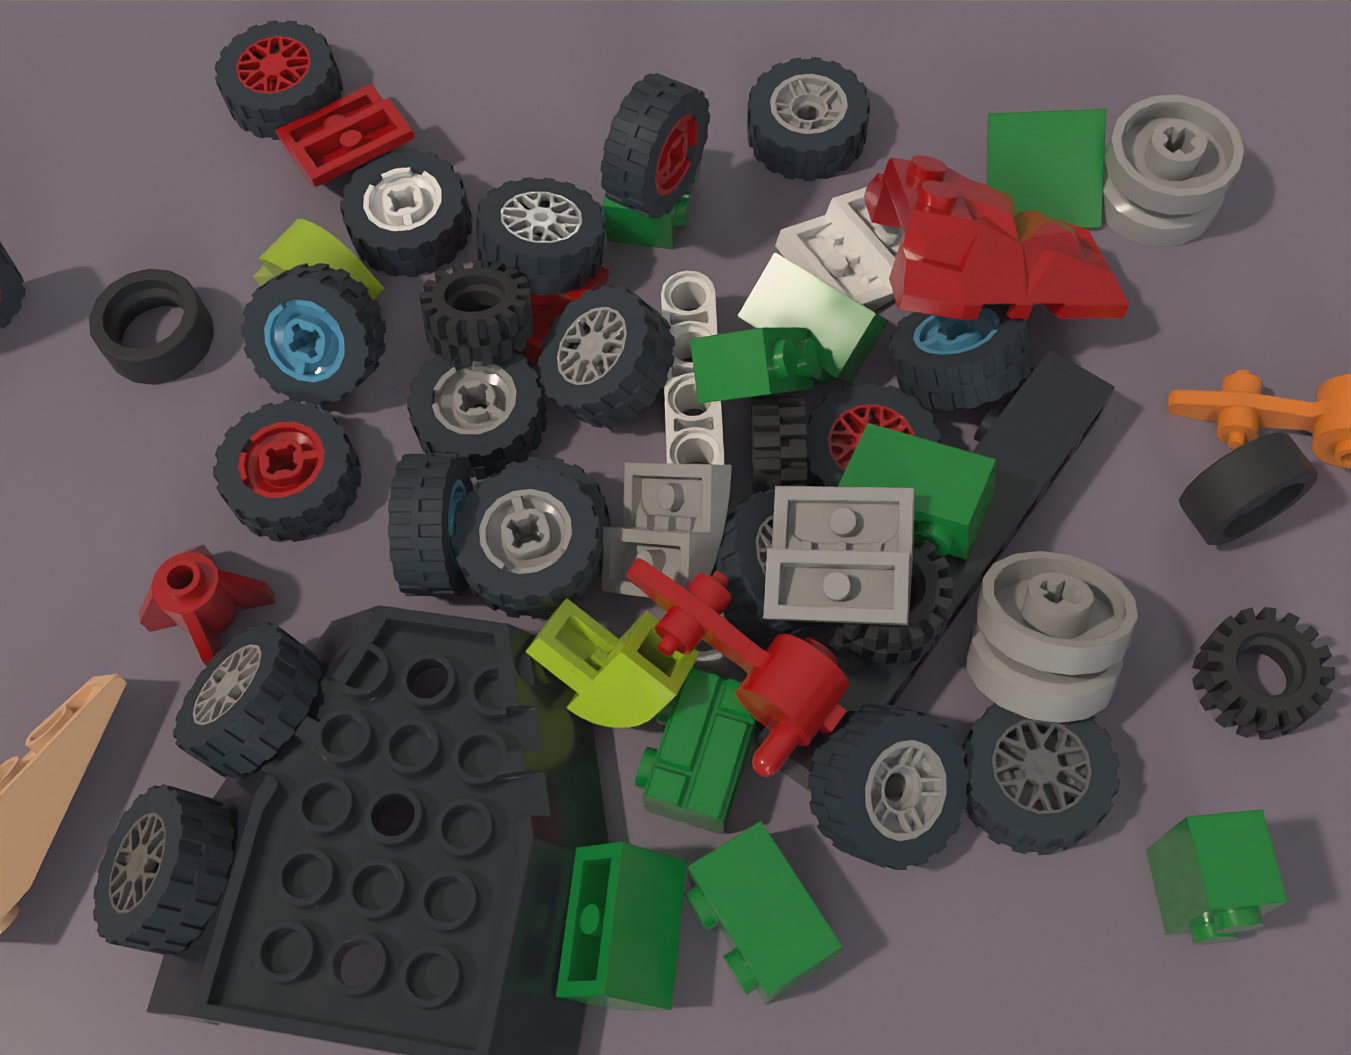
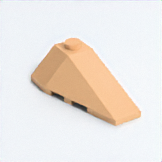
M118 674L93 676L30 733L25 741V745L31 751L22 759L14 756L0 765V934L9 927L18 915L20 906L16 903L30 889L127 684Z

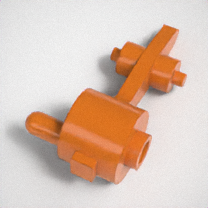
M1239 369L1235 373L1224 377L1221 391L1173 390L1168 395V413L1217 423L1216 436L1220 441L1228 444L1227 446L1230 449L1235 450L1258 438L1259 428L1305 430L1313 434L1312 451L1317 458L1330 465L1351 469V374L1339 375L1323 382L1316 390L1315 402L1262 395V380L1246 369Z

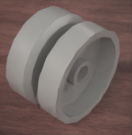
M1179 94L1156 95L1132 104L1117 119L1107 151L1104 154L1103 220L1109 228L1126 239L1152 247L1180 246L1200 237L1214 222L1223 204L1224 196L1230 190L1240 170L1244 147L1239 130L1224 112L1203 100Z
M1046 551L1012 554L995 562L983 577L977 602V620L972 625L967 647V671L978 690L998 706L1028 719L1056 723L1087 719L1105 709L1116 691L1123 668L1122 658L1131 643L1138 620L1135 597L1120 579L1099 565L1078 557Z

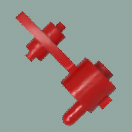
M637 558L625 573L630 582L667 611L655 626L656 633L662 639L657 648L664 655L671 657L675 651L684 655H690L698 643L704 640L748 673L735 692L736 697L757 721L771 731L752 758L753 769L760 776L770 777L775 775L797 745L808 746L818 731L823 735L831 733L847 711L838 703L850 688L849 681L843 671L837 666L838 660L835 655L824 645L810 638L802 640L789 634H779L765 651L720 616L732 601L730 593L725 588L729 580L722 573L716 571L712 577L704 573H697L686 588H683L641 558Z

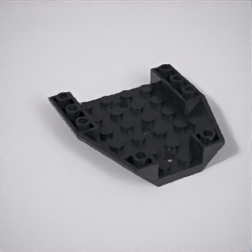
M381 605L331 621L312 650L321 660L319 666L322 668V677L319 678L317 695L313 698L305 718L300 721L289 740L285 741L277 749V753L268 761L265 760L258 765L257 769L250 773L245 772L238 778L232 779L227 776L213 799L224 803L222 807L229 810L231 815L230 824L234 827V839L232 840V851L234 853L232 865L229 866L226 878L228 881L224 893H221L216 904L217 909L212 918L207 920L203 926V931L196 940L192 939L187 944V948L180 952L172 951L171 955L163 956L146 1012L218 1026L220 1023L396 1055H579L588 1003L556 997L576 848L608 844L609 837L593 723L567 709L576 691L526 653V650L536 636L507 623ZM429 668H439L448 673L447 684L438 695L431 698H420L413 694V682L422 671ZM403 800L412 803L415 813L411 826L397 836L382 835L378 828V819L381 811L394 801ZM358 945H372L378 956V966L375 974L363 985L356 987L347 986L341 976V963L344 956L349 950Z

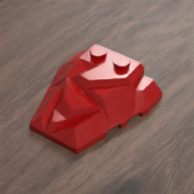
M924 155L913 156L911 160L891 157L887 162L884 174L877 173L867 185L864 201L871 223L898 227L903 230V236L889 276L893 294L900 310L960 320L978 319L983 304H1010L1006 313L1010 319H1028L1033 304H1043L1048 311L1060 319L1124 318L1128 310L1129 303L1088 229L1049 217L1037 210L1018 212L1011 195L986 184L972 181L947 167L942 161Z

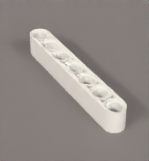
M688 270L677 272L666 280L661 292L662 317L670 324L671 329L669 331L675 338V347H673L672 354L675 356L673 367L669 369L667 374L668 380L664 386L667 463L688 464L703 462L705 464L724 465L721 401L698 404L693 362L682 361L692 358L691 338L717 335L715 289L711 280L704 274ZM688 308L696 309L692 311H683V309ZM690 409L704 411L701 415L696 416L683 414V412ZM722 612L720 616H722L725 619L724 612ZM714 648L705 652L698 651L700 654L692 668L721 676L727 671L732 661Z

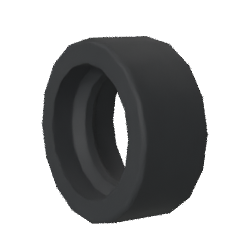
M145 269L126 274L109 284L95 300L89 316L90 336L101 353L118 374L134 383L156 385L180 378L195 369L206 356L214 336L212 317L201 298L186 278L170 270ZM161 306H173L183 309L184 313L179 326L169 337L159 343L143 348L123 347L121 344L126 328L137 316L147 310Z
M1274 432L1256 438L1217 460L1185 488L1179 498V503L1208 545H1221L1254 531L1295 504L1316 483L1318 472L1289 434Z

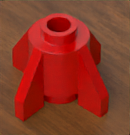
M203 544L174 555L164 561L155 572L152 584L139 610L140 624L149 632L179 626L191 635L202 662L208 666L212 658L222 650L221 638L217 634L231 625L236 616L238 604L243 610L275 603L274 593L264 581L220 570L213 562L212 554Z

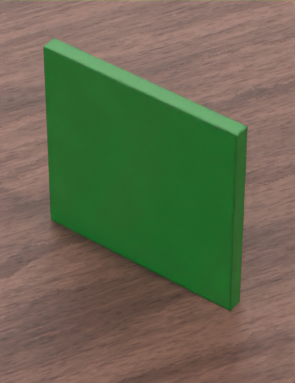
M1107 109L988 113L986 185L1011 195L1018 212L1037 210L1049 217L1082 228L1101 227Z

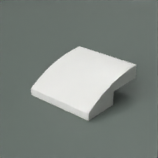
M867 187L832 198L827 212L823 216L781 229L775 247L785 259L872 311L895 299L889 276L903 236V230L898 227L871 223L864 201Z

